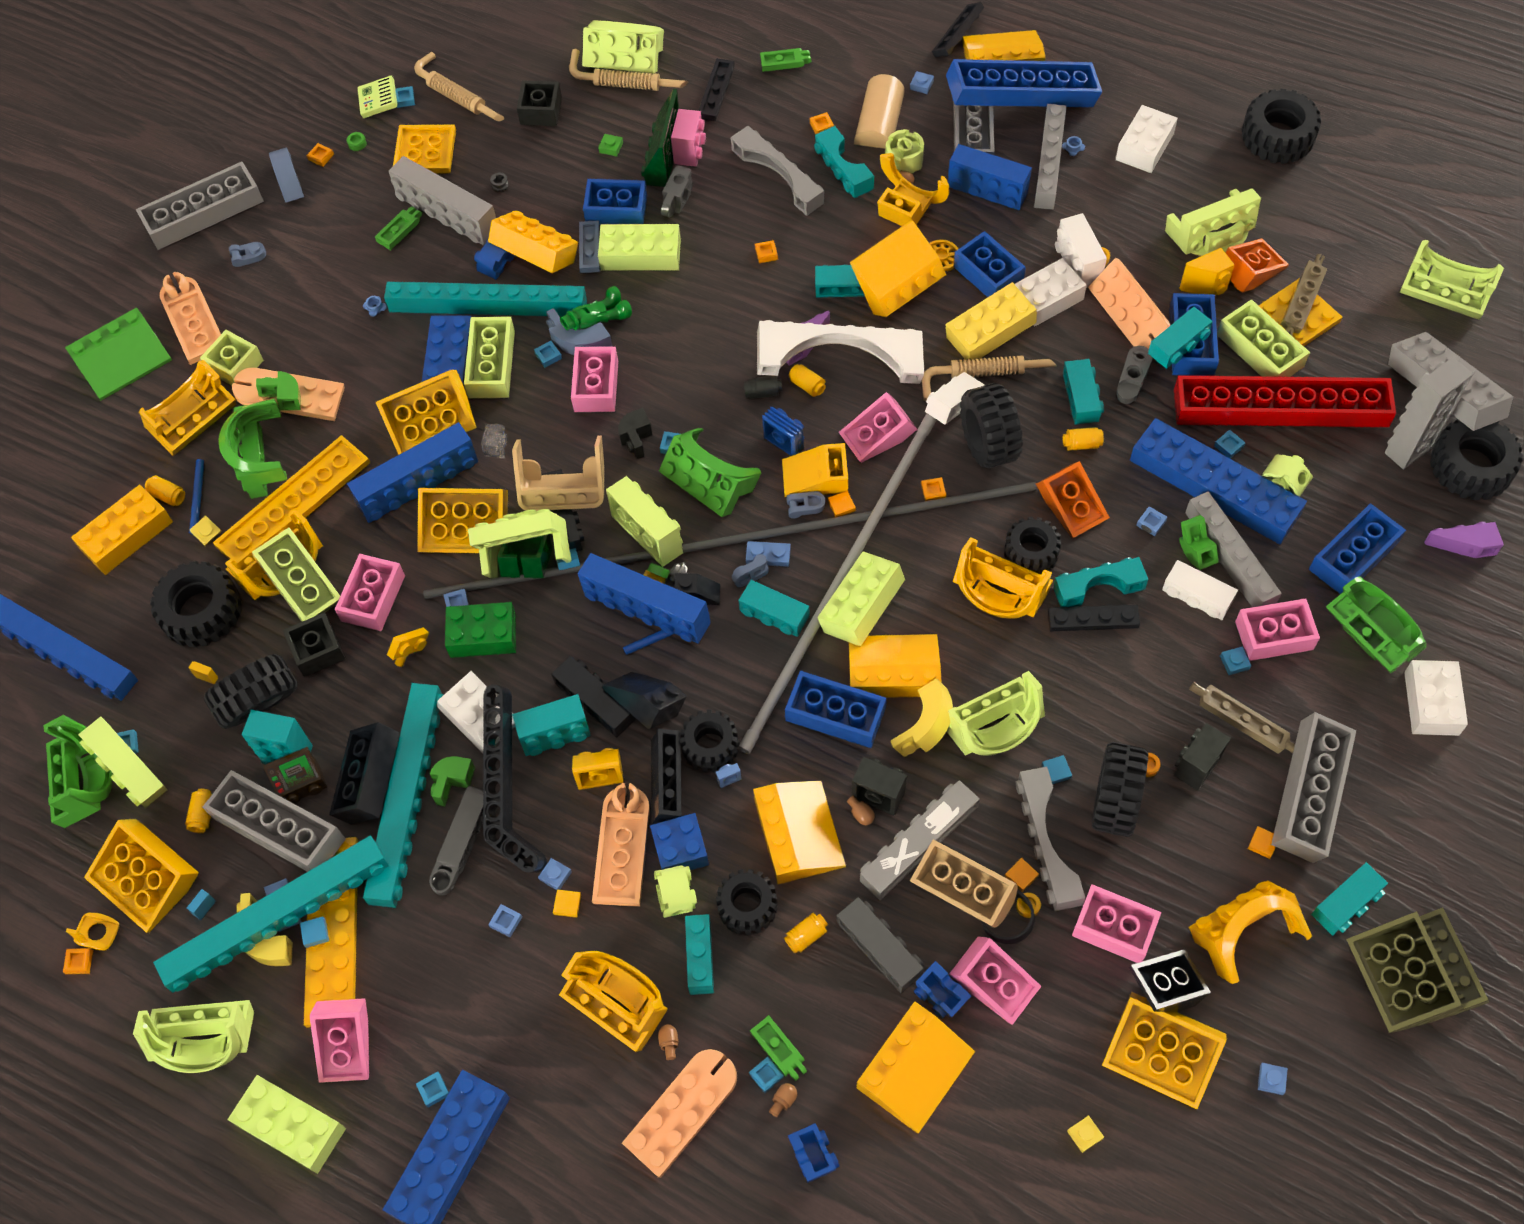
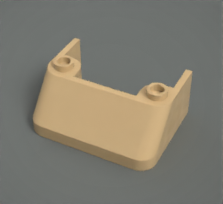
M597 436L595 456L589 457L584 461L583 473L541 475V467L538 462L531 459L523 460L521 439L516 440L512 454L517 501L523 510L596 508L602 504L604 499L602 436Z

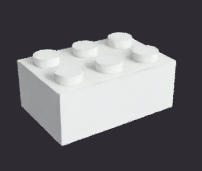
M1142 105L1119 143L1116 160L1152 173L1174 135L1178 118Z
M1082 213L1060 220L1055 248L1057 253L1061 254L1062 258L1085 282L1086 288H1088L1105 269L1107 257Z
M1063 258L1015 283V286L1037 309V321L1034 327L1084 300L1086 290L1085 282Z
M1412 660L1404 672L1412 734L1459 736L1468 725L1459 661Z
M470 671L437 701V707L483 753V694L487 686ZM500 714L495 718L496 724L500 721ZM512 716V729H513V728L515 727V723H514L513 716ZM500 737L496 739L495 744L500 741Z

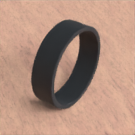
M1017 891L1016 898L1022 899L1031 910L1030 922L1023 932L1012 937L998 936L987 928L985 922L981 921L987 935L998 943H1018L1028 937L1034 927L1035 914L1030 900L1019 891Z

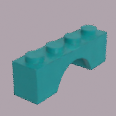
M836 126L815 135L814 149L816 153L823 157L826 166L833 170L836 179H840L846 192H850L853 198H856L874 189V175L865 163L853 164L841 157L845 151V138Z
M1140 557L1133 559L1125 558L1120 562L1104 563L1092 569L1083 568L1079 572L1060 574L1058 577H1055L1053 589L1060 607H1077L1083 605L1085 593L1093 586L1100 584L1111 585L1125 595L1145 590L1148 577Z

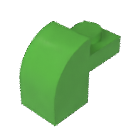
M278 371L277 378H256V388L259 397L277 396L280 410H301V396L298 383L292 375Z
M1199 515L1181 522L1183 537H1180L1179 540L1189 562L1199 570L1219 563L1217 545L1207 537L1205 518Z
M451 756L438 761L433 766L430 776L435 783L431 787V796L436 805L446 806L451 786L463 788L470 786L475 770L471 759Z

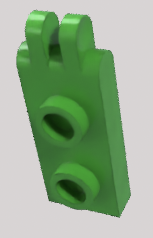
M801 48L760 53L762 72L799 68L811 62L810 51H802Z
M413 206L407 211L402 210L375 236L376 242L392 250L418 225L422 212L416 210Z
M769 1015L750 1030V1034L784 1076L790 1074L796 1081L799 1079L798 1074L794 1070L796 1067L803 1075L807 1072L802 1064L805 1061L804 1058Z

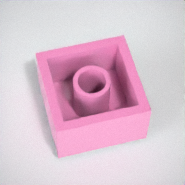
M678 109L671 136L674 164L697 166L698 159L702 158L701 145L705 144L706 133H703L705 121L701 119V111Z

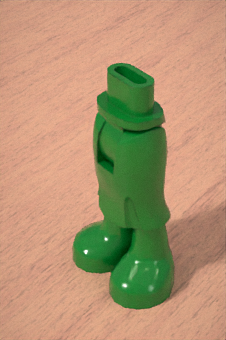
M612 286L606 290L605 299L601 301L595 300L593 303L580 305L571 311H567L565 316L560 317V322L566 330L572 328L574 330H579V328L585 329L599 322L607 323L610 320L628 319L632 316V308L627 300L621 301L619 289L616 286Z

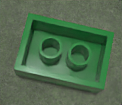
M512 602L446 607L445 647L450 658L516 653V613Z

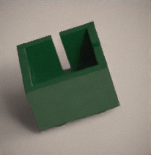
M550 535L501 544L497 556L501 577L520 578L521 575H524V578H544L552 553Z

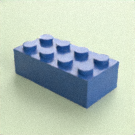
M958 144L949 162L948 184L954 190L1020 210L1028 195L1032 167Z
M1173 293L1169 306L1170 325L1193 307L1197 308L1213 322L1209 337L1204 341L1198 342L1190 353L1186 352L1177 364H1172V375L1214 376L1219 363L1215 295Z
M431 316L422 382L449 370H457L464 386L471 316Z
M1370 503L1315 556L1309 570L1341 594L1343 587L1358 576L1364 578L1400 542L1406 530Z
M800 671L785 708V721L872 748L886 710V697Z

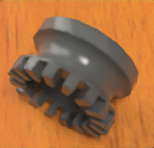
M499 172L491 176L490 181L494 191L502 192V190H507L509 183L504 173Z

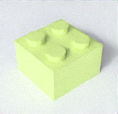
M225 330L200 357V360H204L220 376L222 381L231 386L235 383L234 378L240 371L247 368H257L264 361L257 346L228 330Z

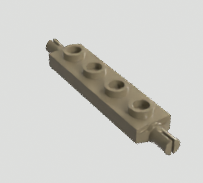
M1317 254L1314 262L1309 260L1305 265L1281 322V325L1291 336L1293 332L1300 333L1326 274L1327 268L1322 266L1325 256L1322 254Z
M1195 682L1191 684L1189 690L1200 696L1199 706L1277 754L1284 749L1293 753L1295 744L1290 741V733L1213 685H1209L1205 689Z

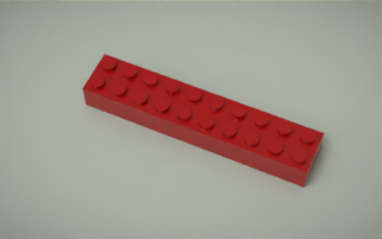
M1178 375L1174 387L1177 425L1390 427L1396 415L1391 378Z

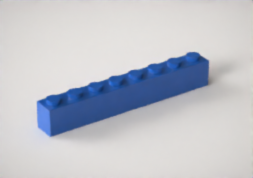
M0 594V629L9 639L13 640L15 637L18 639L17 642L24 648L29 650L31 647L35 649L34 652L41 658L46 659L48 657L52 659L50 662L60 669L63 667L67 668V672L76 679L82 677L85 679L84 682L93 689L99 687L102 689L101 692L110 699L115 697L122 701L137 683L138 679L127 668Z

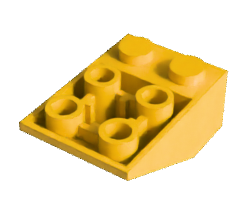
M845 443L821 445L782 459L785 497L789 494L818 491L822 494H836L848 491Z

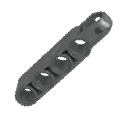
M468 786L430 875V887L438 895H446L453 890L458 876L463 872L483 824V789Z

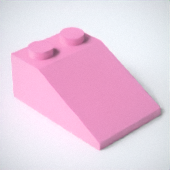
M886 392L839 431V434L862 463L902 443L917 428L898 402Z
M977 937L949 973L966 991L1011 1025L1014 1024L1041 988L1038 982L991 938Z
M365 998L317 1001L309 1016L319 1083L368 1080L369 1036Z

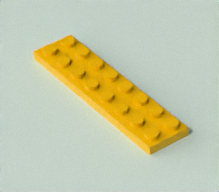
M341 435L216 539L213 544L229 560L232 558L236 561L290 518L288 513L293 509L297 510L305 518L369 465V458Z
M357 837L346 838L334 856L358 843ZM350 888L342 893L338 899L328 901L321 905L318 911L307 914V921L324 916L329 942L306 948L304 1026L306 1028L311 1027L309 1015L317 1001L355 999L357 888Z

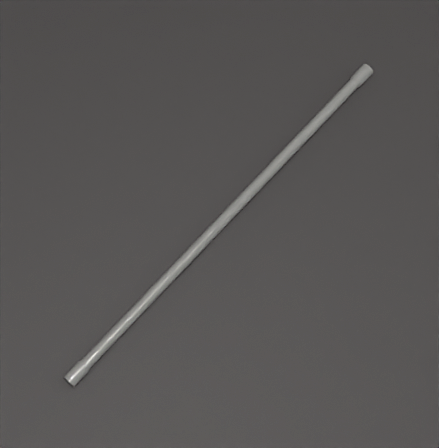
M926 414L915 437L762 708L740 742L738 749L742 752L750 754L760 732L820 627L817 617L859 558L925 438L935 425L937 420L931 415Z

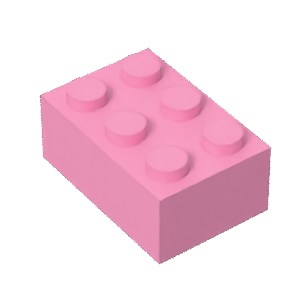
M575 347L571 390L574 412H615L618 374L616 347Z
M359 554L335 607L341 622L382 631L405 578L400 563Z
M1307 599L1241 609L1235 621L1249 661L1314 650L1320 639Z
M1091 884L1072 936L1140 963L1143 962L1161 912Z

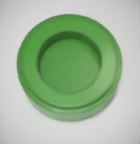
M360 132L351 133L346 140L348 147L353 151L362 150L367 144L364 134Z
M650 563L647 570L666 579L670 573V570L654 563Z

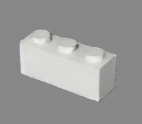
M965 372L957 377L954 376L949 383L943 384L938 391L932 392L928 396L925 412L943 424H947L960 414V402L963 394L967 390L984 386V384Z
M1179 560L1173 566L1162 589L1169 596L1179 598L1189 606L1198 608L1209 616L1223 620L1238 592L1237 589Z

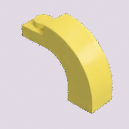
M937 678L918 689L923 703V710L917 723L891 740L893 748L903 757L914 753L919 748H922L925 752L931 750L942 739L950 725L948 710L953 708L952 699L948 689Z
M251 893L241 894L240 902L237 903V913L257 902ZM286 935L274 936L255 944V947L246 953L264 965L291 966L293 942Z

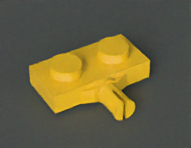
M423 627L393 637L387 656L392 660L396 659L395 664L397 666H404L409 654L424 649L427 644L426 640L429 631Z

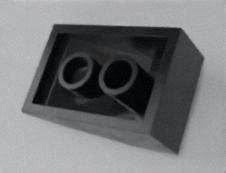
M635 672L625 674L602 686V689L649 730L677 717L687 697L671 682Z
M1185 949L1136 963L1129 967L1154 1012H1179L1196 1006L1211 993Z

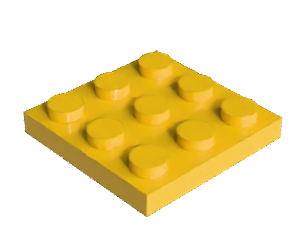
M399 125L393 166L405 156L434 173H450L456 136L455 125Z
M1299 279L1258 305L1281 327H1283L1281 322ZM1317 294L1300 333L1293 332L1292 336L1301 345L1306 346L1340 323L1342 316Z

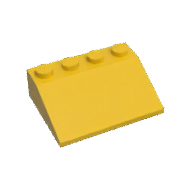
M1036 30L962 37L966 59L1045 61L1043 43Z
M910 220L850 262L873 315L883 317L889 316L946 276L939 256L913 220Z
M449 370L376 402L398 455L458 422L465 432L476 429L467 394L457 370Z
M418 488V552L479 553V549L470 546L468 529L475 527L478 523H496L497 519L507 515L508 490Z
M937 634L867 636L861 647L849 642L850 686L886 698L920 697L918 689L936 678L941 682Z
M821 781L775 783L753 789L754 800L777 885L846 867Z
M125 819L116 822L84 878L146 933H149L189 891L199 872L137 819Z
M1131 992L1102 1066L1198 1109L1226 1043V1034L1178 1012H1154L1147 998Z
M914 1002L857 1081V1089L919 1134L975 1051L935 1015L917 1002Z

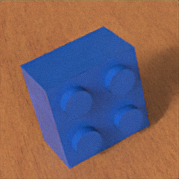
M696 813L650 825L661 869L683 865L684 867L689 866L690 870L709 865Z

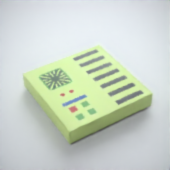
M392 75L358 87L360 114L363 118L397 107L395 82Z

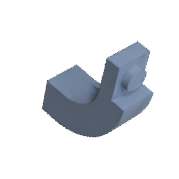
M288 148L269 152L285 203L304 197Z
M555 309L547 311L548 320L546 323L549 327L551 341L560 350L574 355L575 347H612L611 336L601 322L586 329L566 330L561 324L560 317Z

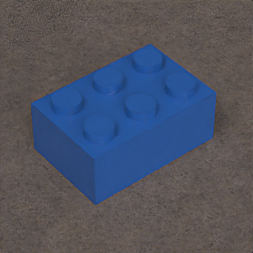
M587 179L583 205L585 221H599V225L644 224L647 203L645 181Z
M985 231L955 251L954 268L987 297L1012 282L1015 284L1024 279L1026 267Z

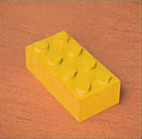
M512 211L491 221L489 243L550 273L565 268L575 261L578 241L572 239L567 234L555 231L553 227L539 223L536 219L524 216L522 212Z
M139 484L71 538L94 565L106 575L173 523L167 511Z

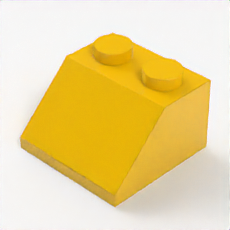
M1222 248L1189 261L1185 266L1180 290L1192 294L1221 295L1228 288L1234 263Z
M605 748L601 752H581L573 756L572 772L578 790L624 783L621 757L618 749Z

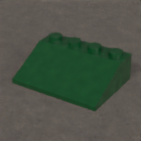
M677 89L672 90L659 111L656 122H653L652 125L653 136L649 137V151L646 150L645 153L646 164L642 165L641 176L644 177L646 185L665 187L671 176L674 163L671 136L679 109Z

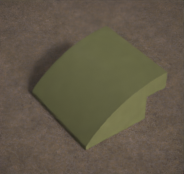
M1443 907L1419 916L1416 911L1346 939L1389 1033L1424 1025L1489 1003Z

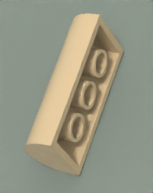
M885 74L876 75L869 80L854 145L886 149L888 137L896 131L904 97V86L900 80Z
M934 839L910 882L994 928L999 926L1006 918L1015 901L1018 890L1016 883Z

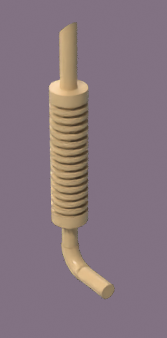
M577 49L572 50L569 65L571 75L579 80H591L594 86L605 85L606 87L616 86L630 89L634 87V89L658 91L660 86L683 88L688 83V81L660 79V74L656 73L652 75V73L645 74L644 72L634 73L608 69H594V73L581 72L577 69L580 51Z
M430 52L415 63L414 69L416 74L426 79L428 87L476 115L482 112L496 121L504 120L502 115L485 106L484 99L436 71L430 73L425 71L423 67L436 58L433 52Z
M1023 355L1016 356V358L1015 356H1012V358L1008 356V358L1004 357V359L1003 357H1000V359L999 357H996V359L992 357V359L984 358L983 360L982 358L979 360L976 358L975 361L974 359H971V361L970 359H967V361L963 359V361L959 360V362L958 360H951L948 366H934L924 372L921 381L923 400L927 401L928 396L931 394L930 380L934 375L951 374V378L957 377L963 372L970 376L972 375V377H975V375L976 377H979V375L983 377V375L987 376V374L988 376H991V374L999 376L1000 374L1004 375V373L1005 375H1008V373L1009 375H1012V373L1015 375L1016 372L1017 374H1024L1025 369L1056 367V364L1050 359L1024 360Z

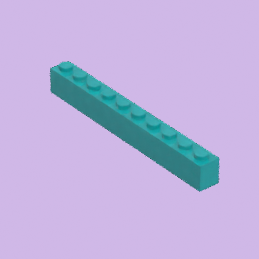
M387 282L384 295L389 312L547 316V311L554 308L559 316H565L567 311L587 304L584 286Z
M412 683L376 838V844L389 866L384 868L381 874L367 878L363 898L368 905L396 908L397 901H400L402 898V878H405L407 875L408 867L406 860L407 856H410L412 852L411 837L417 829L416 814L421 810V791H424L426 788L425 773L426 769H429L431 765L430 750L435 746L434 732L440 723L437 701L444 694L441 693L438 685Z
M370 835L153 963L167 989L172 993L184 990L192 981L197 978L206 977L211 973V970L220 965L228 964L236 955L252 950L255 944L264 939L274 937L277 931L296 924L299 918L318 911L321 905L338 899L342 893L350 888L359 887L364 880L381 874L384 868L389 865Z

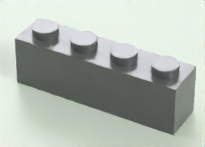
M858 897L837 914V923L900 993H903L923 975V962L916 954L911 955L906 949L907 945L899 936L895 937L889 931L891 928L888 923L882 918L879 920L874 914L873 907L867 901L863 902Z

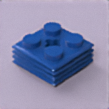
M770 407V410L768 409V412L762 415L764 438L790 456L799 454L801 449H804L803 424L797 419L792 420L781 408Z

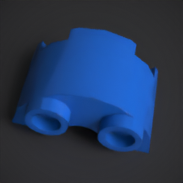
M487 239L481 251L476 252L474 261L477 262V271L496 280L504 271L506 262H511L516 255L489 243Z
M936 961L916 981L917 988L914 990V993L921 1000H927L933 1006L932 1011L941 1019L945 1016L953 1017L971 997L960 984L950 978L948 972Z
M816 1123L788 1135L796 1154L795 1157L808 1183L836 1171V1168L840 1167L834 1152L829 1154L826 1146L829 1145V1141L825 1131H819Z

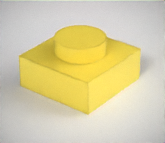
M205 515L190 529V532L204 546H207L221 533V530Z
M1087 1116L1067 1131L1082 1153L1104 1138L1090 1116Z

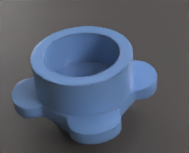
M1071 136L1067 139V142L1062 144V148L1067 150L1069 155L1076 156L1079 151L1085 150V145L1082 144V140L1079 137Z
M370 296L363 304V308L369 311L370 316L374 317L381 311L386 310L387 305L382 303L379 296Z

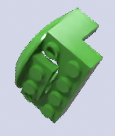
M275 399L234 407V413L225 421L219 434L220 452L228 465L232 466L235 470L237 480H241L244 492L247 491L251 499L268 496V483L287 480L286 471L283 470L280 461L265 462L263 432L259 421L281 417V411Z
M696 428L683 434L675 435L659 472L719 516L730 515L739 496L753 492L761 475L760 469L738 467L708 453L696 443L699 434L704 430L702 428ZM719 474H722L719 482H717Z
M65 715L44 725V732L56 737V739L46 743L49 780L48 802L51 811V823L63 828L101 810L100 802L108 797L113 782L111 779L112 771L106 772L95 761L98 757L95 753L92 756L88 755L81 758L82 755L88 752L79 743L83 739L78 734L87 727ZM78 764L83 775V790H80Z

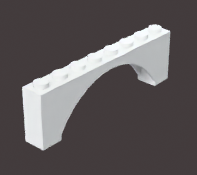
M759 321L757 330V375L778 376L779 369L789 359L808 348L824 344H844L863 349L878 357L900 378V383L920 384L923 378L922 331L914 329H884L872 326L855 327L853 325L801 324L790 321Z

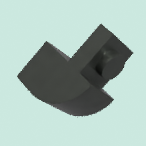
M640 408L626 414L618 426L621 445H627L629 452H634L637 459L645 457L640 439L653 435L651 423L645 410Z

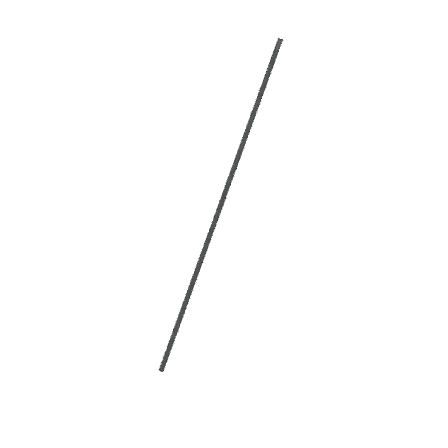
M1036 482L890 507L886 508L881 518L1037 490ZM872 511L682 544L683 553L866 521ZM647 551L604 559L619 565L653 559V557ZM581 562L580 566L559 570L558 567L548 568L544 578L579 572L584 562ZM521 575L520 578L497 577L424 590L423 595L424 599L444 596L443 594L465 589L468 592L535 579L524 578V575Z

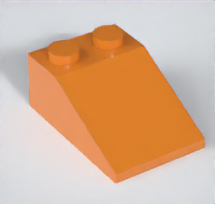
M1262 238L1228 247L1225 252L1234 263L1230 281L1242 293L1255 289L1289 266Z
M1080 461L1036 483L1045 503L1072 538L1110 518Z

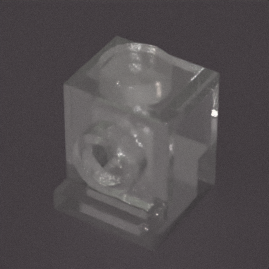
M486 424L481 442L484 456L505 458L503 446L506 447L508 437L504 433L505 427L503 425Z

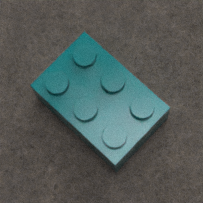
M578 694L512 714L517 734L526 756H536L551 748L559 749L567 743L581 742L591 736Z
M251 710L242 732V736L247 741V744L253 749L263 764L273 762L305 747H308L311 752L313 747L296 719L292 717Z

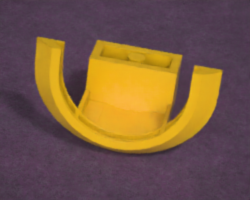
M894 154L880 155L882 170L895 185V188L892 190L887 187L878 200L879 216L900 226L905 225L910 220H913L917 225L930 204H939L948 198L949 184L944 176H941V181L938 180V190H923L911 184L900 174L895 165Z

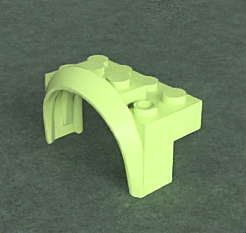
M593 20L583 29L582 66L656 73L658 53L663 51L664 30L660 27ZM639 36V49L637 50V40Z
M1253 188L1241 193L1237 189L1231 190L1229 192L1231 197L1182 215L1181 221L1174 213L1167 215L1165 232L1186 255L1192 253L1203 256L1219 248L1226 252L1228 247L1243 244L1248 236V232L1255 228L1261 197ZM1235 223L1233 226L1225 230L1218 232H1210L1212 230H1218L1219 228L1227 224ZM1206 235L1205 245L1203 247V238Z
M1423 240L1415 254L1399 293L1480 320L1504 268L1500 264L1489 269L1478 268L1452 261L1432 251L1428 247L1429 241ZM1431 265H1432L1433 267H1432V269H1431V272H1430L1429 276H1427V274H1428V272H1429V269H1430V267H1431ZM1473 280H1475L1473 287L1470 291L1469 288L1471 286V283Z
M549 509L538 511L525 510L517 514H507L503 518L497 519L496 523H478L475 527L468 529L470 546L479 549L482 575L491 579L498 577L497 556L501 544L553 534L556 560L562 559L566 563L572 562L566 521L564 518L549 511Z
M1029 671L1022 674V678L1018 677L959 707L948 710L950 725L946 732L965 756L972 752L985 756L1008 751L1021 744L1033 732L1040 718L1045 717L1042 685ZM1007 714H1010L998 724L986 729L978 730L979 728L999 718H1002ZM1016 714H1019V716L1025 721V724H1023L1019 720Z
M245 1000L152 1009L151 1016L147 1010L138 1011L133 1035L148 1061H154L167 1069L177 1072H206L229 1063L238 1053L247 1052L254 1010L250 1001ZM221 1034L220 1036L203 1040L183 1039L190 1036ZM177 1041L174 1057H172L173 1045Z

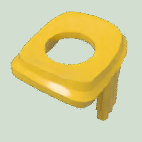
M86 913L81 918L76 930L67 928L66 932L74 938V942L79 946L107 950L116 937L119 922L103 914ZM95 924H103L106 927V934L100 940H91L88 936L89 929Z

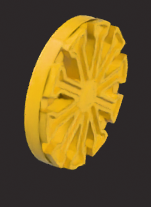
M948 240L930 242L929 244L939 256L941 263L944 264V270L947 272L953 270L955 252L951 251H957L958 247Z

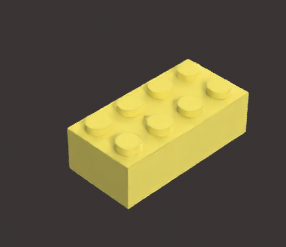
M1012 282L945 324L946 338L966 361L967 359H970V361L974 359L975 361L976 358L979 360L1034 325L1037 321V309Z

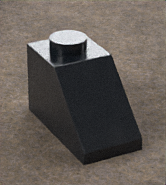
M675 573V589L704 600L707 605H720L721 585L697 573Z

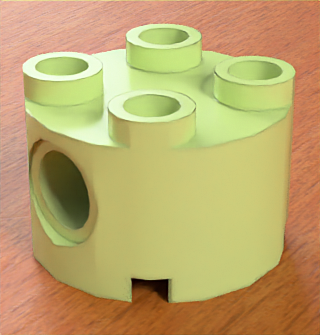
M898 130L890 134L888 141H886L885 154H894V161L898 171L914 173L922 168L924 141L916 132L913 134L909 133V130Z
M1275 455L1262 473V477L1299 497L1313 478L1310 471L1304 465V460L1297 455L1292 457Z
M681 865L654 871L655 880L658 879L656 891L664 918L692 912L696 908L695 890H690L689 887L690 880H692L689 866L684 867Z

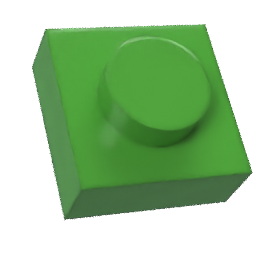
M604 134L599 145V153L618 156L623 144V138Z

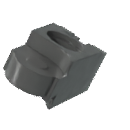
M680 165L674 168L662 191V216L670 218L674 213H681L691 195L693 186L690 168Z
M1134 346L1128 352L1116 391L1118 400L1124 404L1136 401L1149 373L1153 358L1148 354L1149 348L1145 346ZM1141 354L1144 356V358L1138 359L1137 355Z

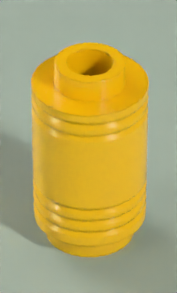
M796 364L789 372L790 381L811 396L815 397L824 392L826 388L825 379L806 366Z
M1097 427L1068 429L1066 434H1063V445L1069 451L1097 449L1099 446H1103L1104 442L1103 431Z
M157 475L149 478L145 483V490L152 497L171 506H179L185 499L186 494L182 487Z
M198 789L192 792L185 821L188 831L204 833L209 828L211 816L202 807L212 795L210 790Z
M812 913L787 932L784 940L795 954L798 951L801 953L805 948L827 933L825 927L828 926V923L821 914L816 916Z

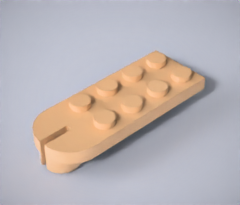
M1115 258L1088 286L1089 290L1133 346L1149 348L1151 341L1170 326L1167 318L1120 259Z
M174 272L173 275L181 292H177L170 276L166 275L163 280V287L160 290V299L189 364L192 365L201 361L200 357L217 340L221 333L198 283L190 277Z
M247 368L240 371L234 378L235 383L232 384L235 399L242 405L275 399L278 405L277 396L259 397L256 388V378H277L278 372L260 368ZM290 374L298 383L301 396V410L280 411L335 421L345 388L344 383Z
M625 783L618 785L612 790L603 802L592 896L593 904L640 907L650 805L647 796L631 783H629L630 800L627 808H625L627 792Z
M708 1049L697 1053L622 1142L628 1150L659 1178L664 1175L733 1091L737 1082V1071L732 1061L717 1050ZM723 1061L724 1064L713 1076L711 1072L719 1064V1062Z

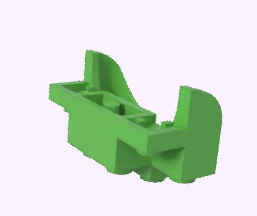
M1361 576L1347 583L1343 587V592L1326 606V609L1342 624L1343 629L1374 661L1378 660L1390 674L1406 660L1410 662L1426 648V641L1422 632L1411 616L1389 595L1377 586L1364 580Z

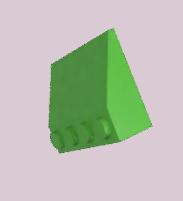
M137 307L65 347L100 401L172 361Z

